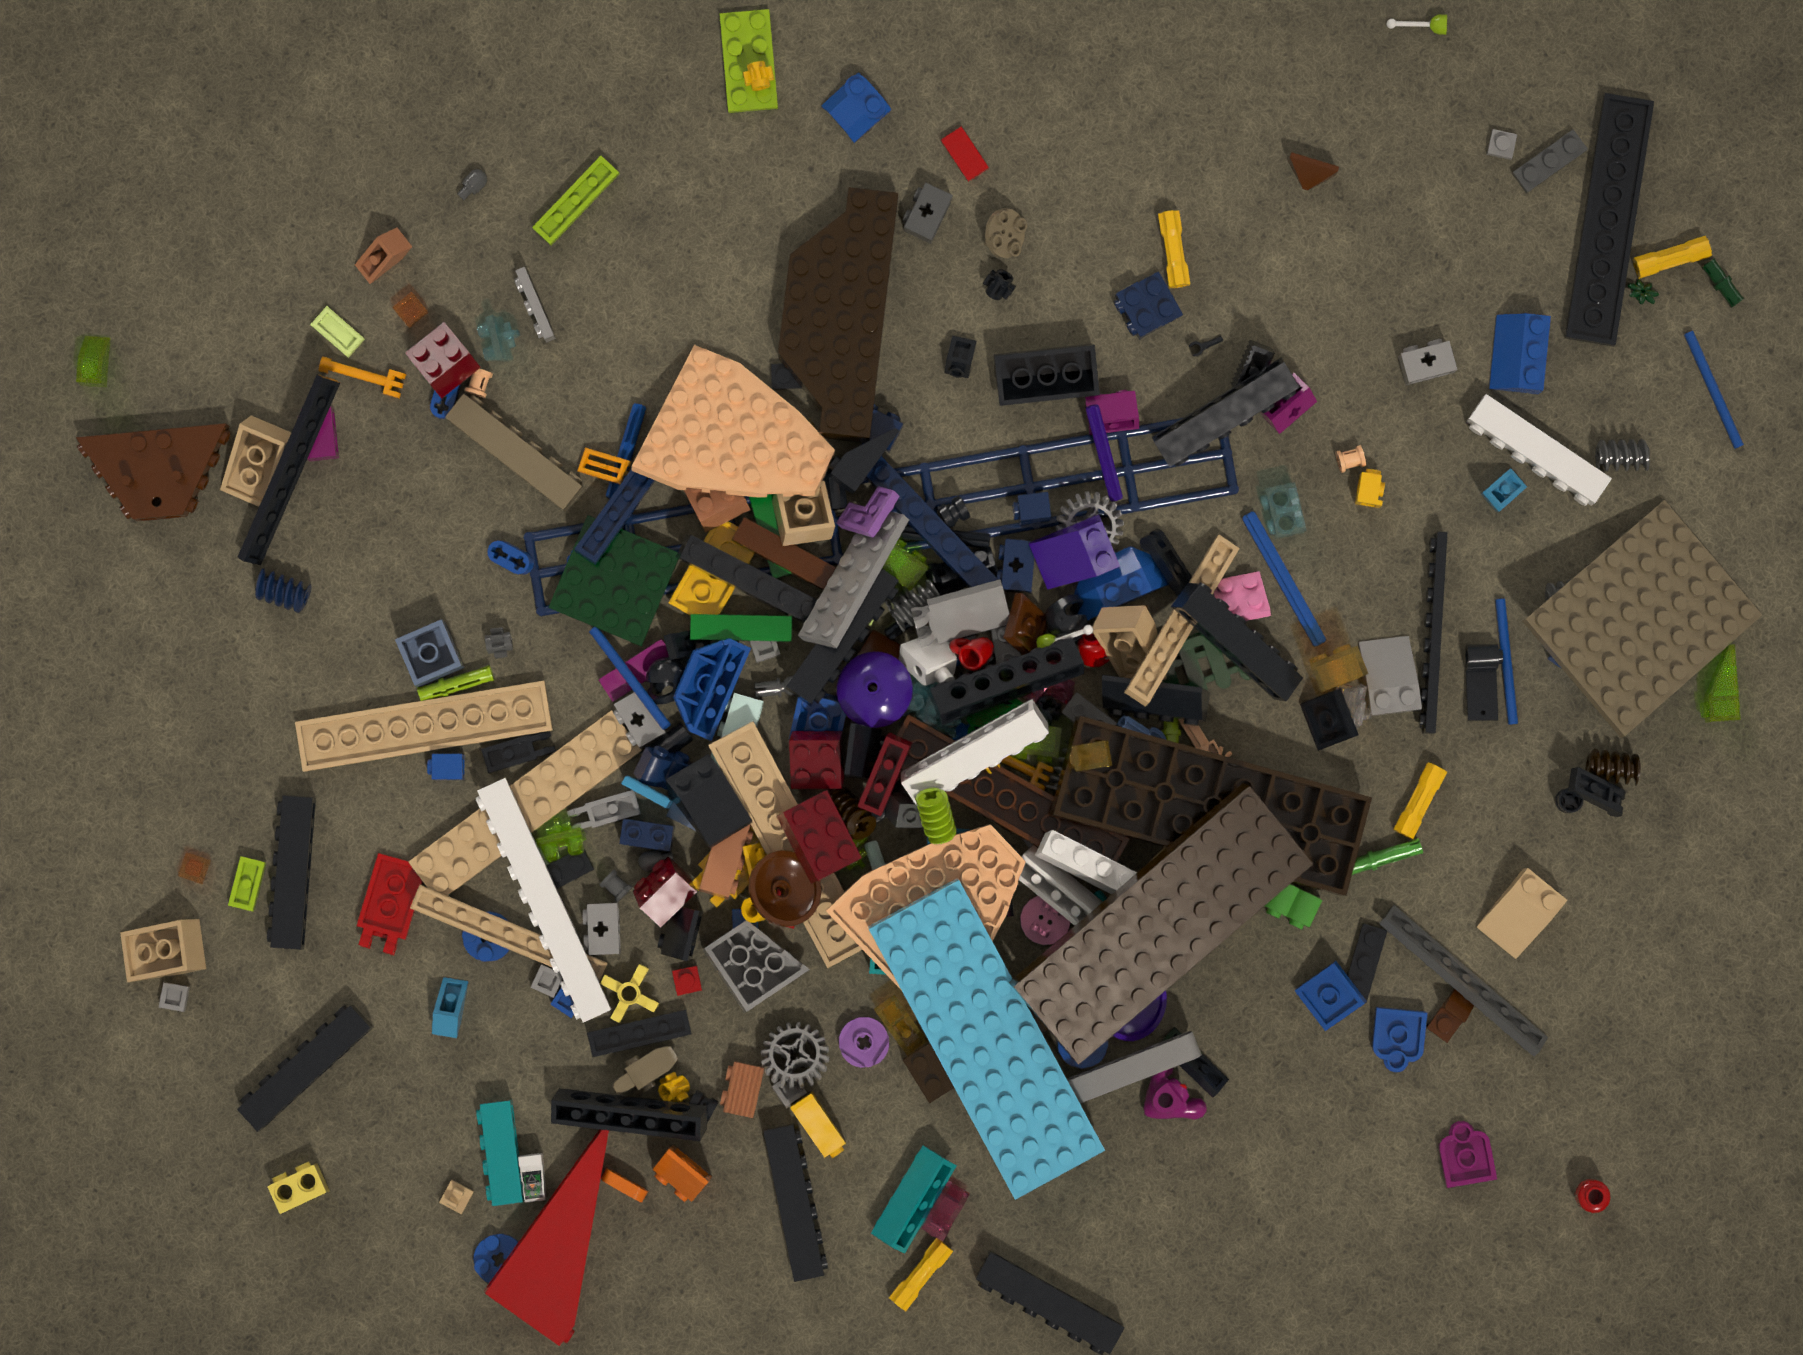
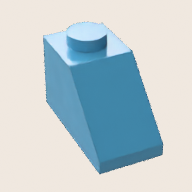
M443 977L433 1011L432 1034L457 1038L462 1021L468 981Z

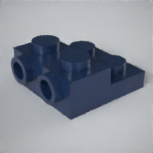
M1159 271L1115 294L1116 300L1113 301L1119 314L1124 313L1129 322L1126 323L1130 334L1132 336L1137 335L1139 340L1183 316Z

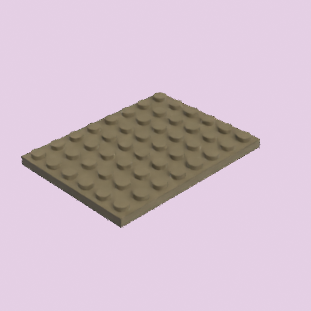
M1664 500L1522 622L1618 736L1623 738L1757 621L1762 614Z

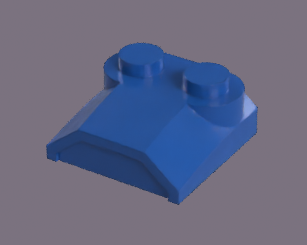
M859 72L848 78L846 83L821 105L842 127L853 143L891 111L884 98Z
M825 694L819 704L814 702L812 706L798 698L790 736L792 731H843L846 714L839 704L838 697Z

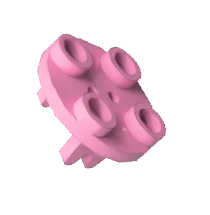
M1039 896L1027 902L1020 916L1021 928L1025 935L1031 941L1041 945L1057 942L1068 932L1071 923ZM1039 915H1043L1042 920L1039 919ZM1048 920H1052L1051 925L1047 923Z

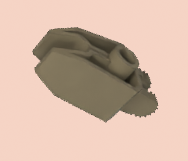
M671 1046L657 1048L642 1058H639L638 1055L625 1062L627 1067L623 1070L626 1074L613 1082V1091L617 1095H621L634 1087L636 1091L641 1089L643 1093L656 1085L655 1079L673 1067L678 1057Z

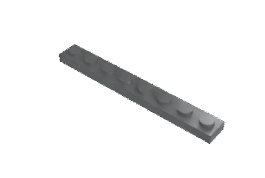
M1393 905L1379 923L1520 1044L1523 1049L1527 1050L1532 1056L1540 1052L1548 1039L1543 1032L1399 908Z

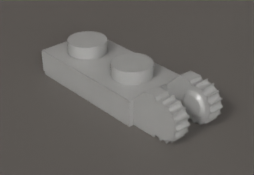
M633 790L585 804L586 806L567 811L568 817H575L581 813L588 812L590 821L580 822L571 826L572 832L589 827H599L641 814L636 794Z

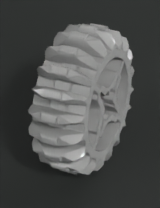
M1085 492V499H1081V496L1076 494L1077 502L1073 503L1071 499H1068L1069 508L1063 506L1060 508L1065 516L1058 515L1056 517L1058 522L1063 523L1056 526V531L1098 515L1097 511L1099 508L1109 516L1110 524L1109 526L1104 525L1110 542L1116 545L1119 544V540L1115 535H1123V531L1117 528L1124 525L1123 520L1118 519L1122 513L1120 510H1115L1117 507L1115 502L1108 504L1110 500L1108 496H1104L1100 501L1099 492L1094 494L1093 499L1089 492ZM1084 508H1088V511L1084 516H1075V518H1073L1077 512Z
M797 1022L796 1028L793 1029L790 1023H786L787 1030L783 1031L782 1027L778 1026V1035L772 1032L769 1033V1038L772 1042L764 1041L763 1045L767 1049L761 1051V1056L765 1058L761 1063L762 1066L767 1067L765 1074L767 1076L772 1075L771 1082L776 1083L780 1080V1088H784L789 1083V1088L792 1091L795 1088V1084H799L800 1090H804V1082H807L809 1086H813V1077L817 1080L822 1079L818 1071H827V1066L823 1063H828L830 1060L829 1056L824 1055L829 1052V1047L822 1046L826 1040L824 1037L818 1038L819 1031L817 1029L810 1033L811 1026L809 1024L802 1030L800 1022ZM797 1038L796 1042L792 1045L782 1044L789 1039ZM806 1041L816 1051L815 1060L811 1059L810 1055L804 1052ZM799 1051L800 1059L796 1057V1060L791 1061L790 1054L793 1053L794 1055V1052L798 1053ZM775 1053L780 1054L781 1058L786 1060L784 1071L776 1065L774 1061ZM799 1067L808 1069L805 1072L793 1074Z

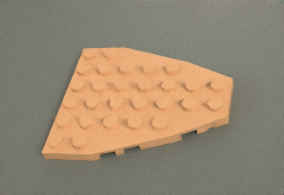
M694 345L632 464V471L677 490H686L687 487L702 489V492L710 493V490L726 491L727 495L767 497V494H783V497H792L794 495L815 496L833 460L835 449L795 407L741 363Z
M989 824L956 834L947 843H930L862 875L826 909V912L900 988L868 926L958 878L993 941L1007 915L1012 896L1026 861Z

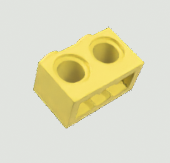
M306 1162L295 1168L297 1171L295 1174L287 1176L285 1172L272 1178L274 1183L267 1187L280 1214L330 1191L318 1164L311 1166L310 1162ZM306 1174L314 1176V1187L309 1188L305 1186L303 1178ZM282 1185L291 1187L292 1195L289 1199L282 1197L280 1193Z

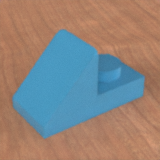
M1510 468L1484 490L1481 495L1498 513L1526 489L1527 486Z

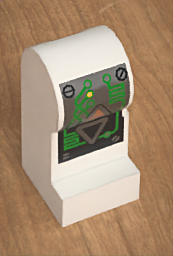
M543 1153L520 1155L518 1160L525 1203L546 1200Z

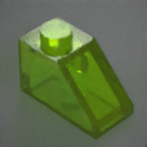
M85 336L77 360L76 382L81 386L107 388L111 338Z

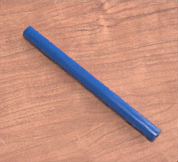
M1694 331L1684 334L1734 449L1743 446L1742 439Z
M1496 599L1500 649L1503 650L1502 670L1508 725L1518 724L1505 599Z
M593 627L589 633L662 730L667 729L671 723L600 629Z

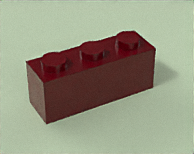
M892 733L886 736L858 807L879 816L883 814L913 742Z

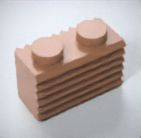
M734 1061L733 1066L728 1065L725 1080L730 1081L728 1091L723 1090L720 1105L724 1106L723 1112L754 1118L765 1067Z

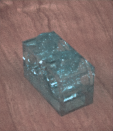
M1295 482L1266 488L1263 491L1264 495L1261 496L1263 510H1268L1270 520H1266L1269 535L1274 534V538L1277 540L1303 534L1307 531ZM1274 494H1283L1286 498L1285 505H1276L1273 501ZM1285 517L1291 521L1292 527L1290 530L1280 528V518Z

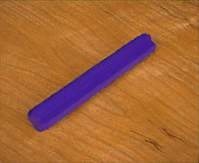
M1098 404L1086 407V412L1110 501H1118L1123 498L1100 407Z

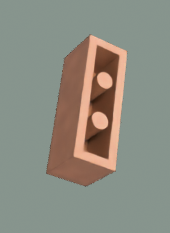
M750 824L711 848L699 888L700 892L728 899L730 894L735 895L739 880L734 878L737 869L742 871L745 862V856L742 855V847L750 845L753 832L749 831Z

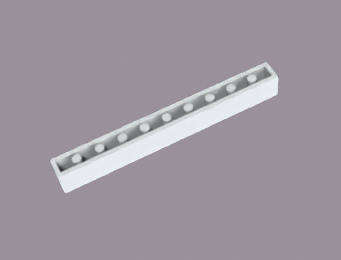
M504 778L477 790L479 796L476 797V801L480 810H486L490 819L486 823L492 835L497 833L500 843H497L500 854L502 857L507 856L511 864L507 867L513 881L518 879L521 889L518 890L521 900L523 904L528 902L532 912L528 913L531 922L534 927L539 925L543 934L539 936L544 950L550 949L553 958L549 959L552 968L555 973L560 972L564 980L560 982L565 996L571 995L574 1004L571 1005V1009L576 1020L581 1018L584 1023L610 1011L611 1006L507 779Z

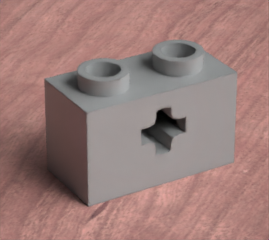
M1442 339L1428 342L1427 347L1418 349L1417 345L1404 348V353H1401L1398 359L1405 384L1410 385L1455 373L1457 367L1450 341L1442 343ZM1425 355H1426L1427 359H1431V358H1432V360H1433V361L1429 364V366L1427 365V363H1422V362H1421V360L1425 357Z
M635 692L614 704L617 710L613 711V714L620 725L625 723L629 729L626 736L632 746L638 745L641 749L666 733ZM635 714L639 716L644 715L645 717L642 720L643 725L640 727L637 724L632 725L634 721L633 715Z
M619 903L587 904V909L583 910V925H588V935H584V950H589V955L621 954ZM600 922H603L604 926H608V931L603 933V937H600L599 932H595V927H598Z

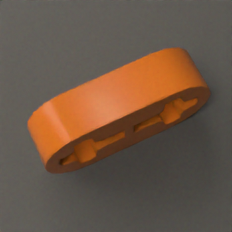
M609 1168L605 1169L601 1177L603 1182L641 1203L649 1192Z

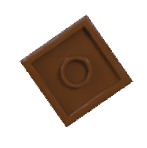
M1016 593L1003 638L1019 653L1025 655L1031 650L1038 648L1037 638L1045 635L1046 617L1023 593Z

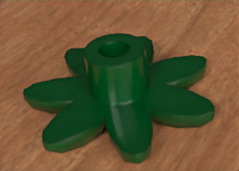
M1637 279L1636 284L1629 283L1627 285L1633 290L1629 296L1635 297L1640 304H1643L1645 299L1649 303L1654 304L1655 300L1653 297L1659 296L1657 291L1651 290L1652 283H1647L1644 286L1643 282Z

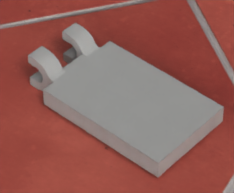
M1000 579L927 599L928 606L911 608L921 647L930 645L936 638L938 644L1005 626L1009 618L1007 602Z

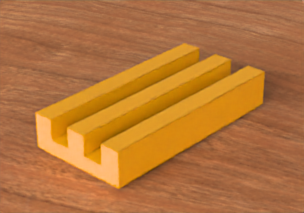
M585 447L577 471L620 485L624 476L628 474V471H626L627 467H630L632 462ZM592 455L621 464V467L616 468L588 459V457ZM586 464L597 468L617 473L618 476L616 478L610 475L586 469L585 466Z

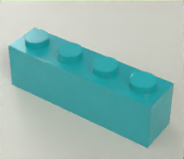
M513 1100L480 1104V1109L476 1110L478 1125L482 1124L483 1135H480L481 1150L486 1151V1160H483L484 1175L489 1176L490 1185L486 1186L487 1201L492 1200V1206L524 1202Z
M923 1145L916 1154L907 1173L903 1176L894 1195L890 1198L881 1217L877 1220L871 1234L890 1247L905 1254L957 1165Z

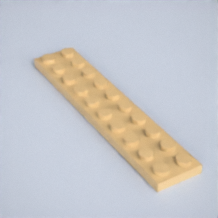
M545 681L295 722L303 772L553 731Z
M612 710L510 786L531 833L642 751L638 745L632 746L626 736L628 731L622 724H619ZM478 809L409 861L427 888L449 896L501 857L497 847V843H500L497 833L492 835L486 823L490 818L486 810L481 811Z
M754 721L708 744L723 774L752 819L751 826L766 854L781 850L794 852L776 816L798 804ZM835 873L820 880V903L815 913L803 922L827 968L863 950L826 912V909L844 893Z

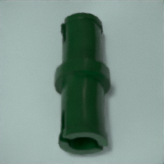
M1715 258L1701 267L1714 283L1713 288L1716 291L1719 290L1730 305V308L1744 299L1731 282V276L1725 274Z

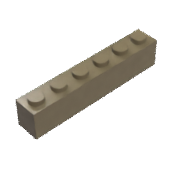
M463 394L445 418L566 512L584 489L580 485L582 480L571 471L568 475L560 469L562 464L552 456L547 459L540 454L543 449L533 441H530L529 444L521 439L523 434L511 425L508 429L501 423L503 418L495 411L491 410L489 413L482 408L484 403L473 394L470 397Z

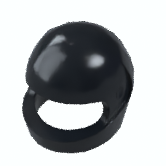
M1072 594L1063 597L1046 610V627L1049 634L1054 635L1055 638L1083 629L1085 625H1088L1087 616L1078 614L1083 605V600L1079 595ZM1073 604V605L1070 607L1069 615H1067V614L1065 613V608H1066L1067 606ZM1083 634L1074 637V642L1078 641L1083 636Z
M669 657L659 658L649 666L646 672V681L650 682V688L647 693L656 705L675 701L673 696L685 670L684 666L676 659L670 660ZM666 686L673 687V690L670 693L661 696H656L657 694L661 693Z

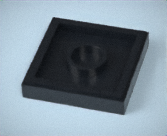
M1341 688L1300 704L1318 751L1359 735Z

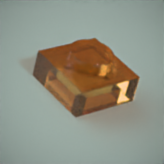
M412 292L392 307L409 328L429 313Z
M186 852L178 876L203 884L211 860Z

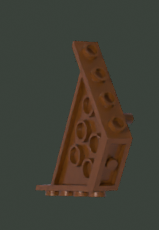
M224 423L75 438L80 443L77 445L80 453L84 458L89 456L94 463L91 466L94 473L99 479L103 477L108 483L105 486L108 493L113 499L117 497L122 503V506L119 507L127 519L132 517L133 520L138 522L187 517L189 512L193 513L199 502L196 499L199 491H203L209 482L207 474L210 467L215 468L220 458V454H218L221 444L226 445L231 432L228 431L230 426ZM159 497L162 501L158 507L153 505V499Z

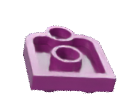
M1455 1122L1449 1129V1136L1443 1138L1439 1144V1154L1446 1188L1497 1180L1488 1136L1481 1131H1474L1468 1122Z

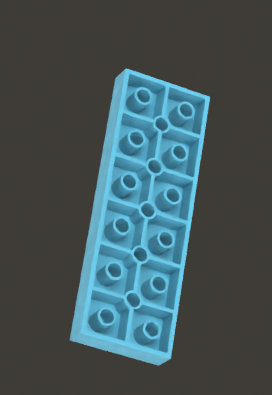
M958 878L868 926L871 935L1015 1200L1105 1151L1025 1001L1009 984L1012 977Z

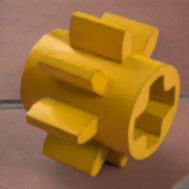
M765 61L750 63L747 65L748 71L743 72L745 85H751L752 91L767 89L770 87V81L774 80L772 66L766 67Z
M672 1072L660 1079L661 1085L658 1091L664 1101L681 1103L689 1097L687 1093L690 1090V1085L683 1075L677 1076L675 1072Z

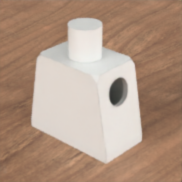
M919 638L901 644L899 661L922 685L927 686L937 681L940 683L955 680L953 675L955 674L957 658L955 653L949 648V641L938 644L936 638L930 645L921 647Z

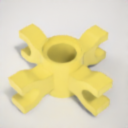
M639 964L631 981L624 984L608 975H604L600 984L617 992L618 999L620 1000L610 1017L611 1019L620 1023L629 1005L635 1003L652 1012L656 1011L659 1003L643 995L640 988L649 968ZM627 986H632L636 989L637 995L632 1001L626 1000L623 996V990Z

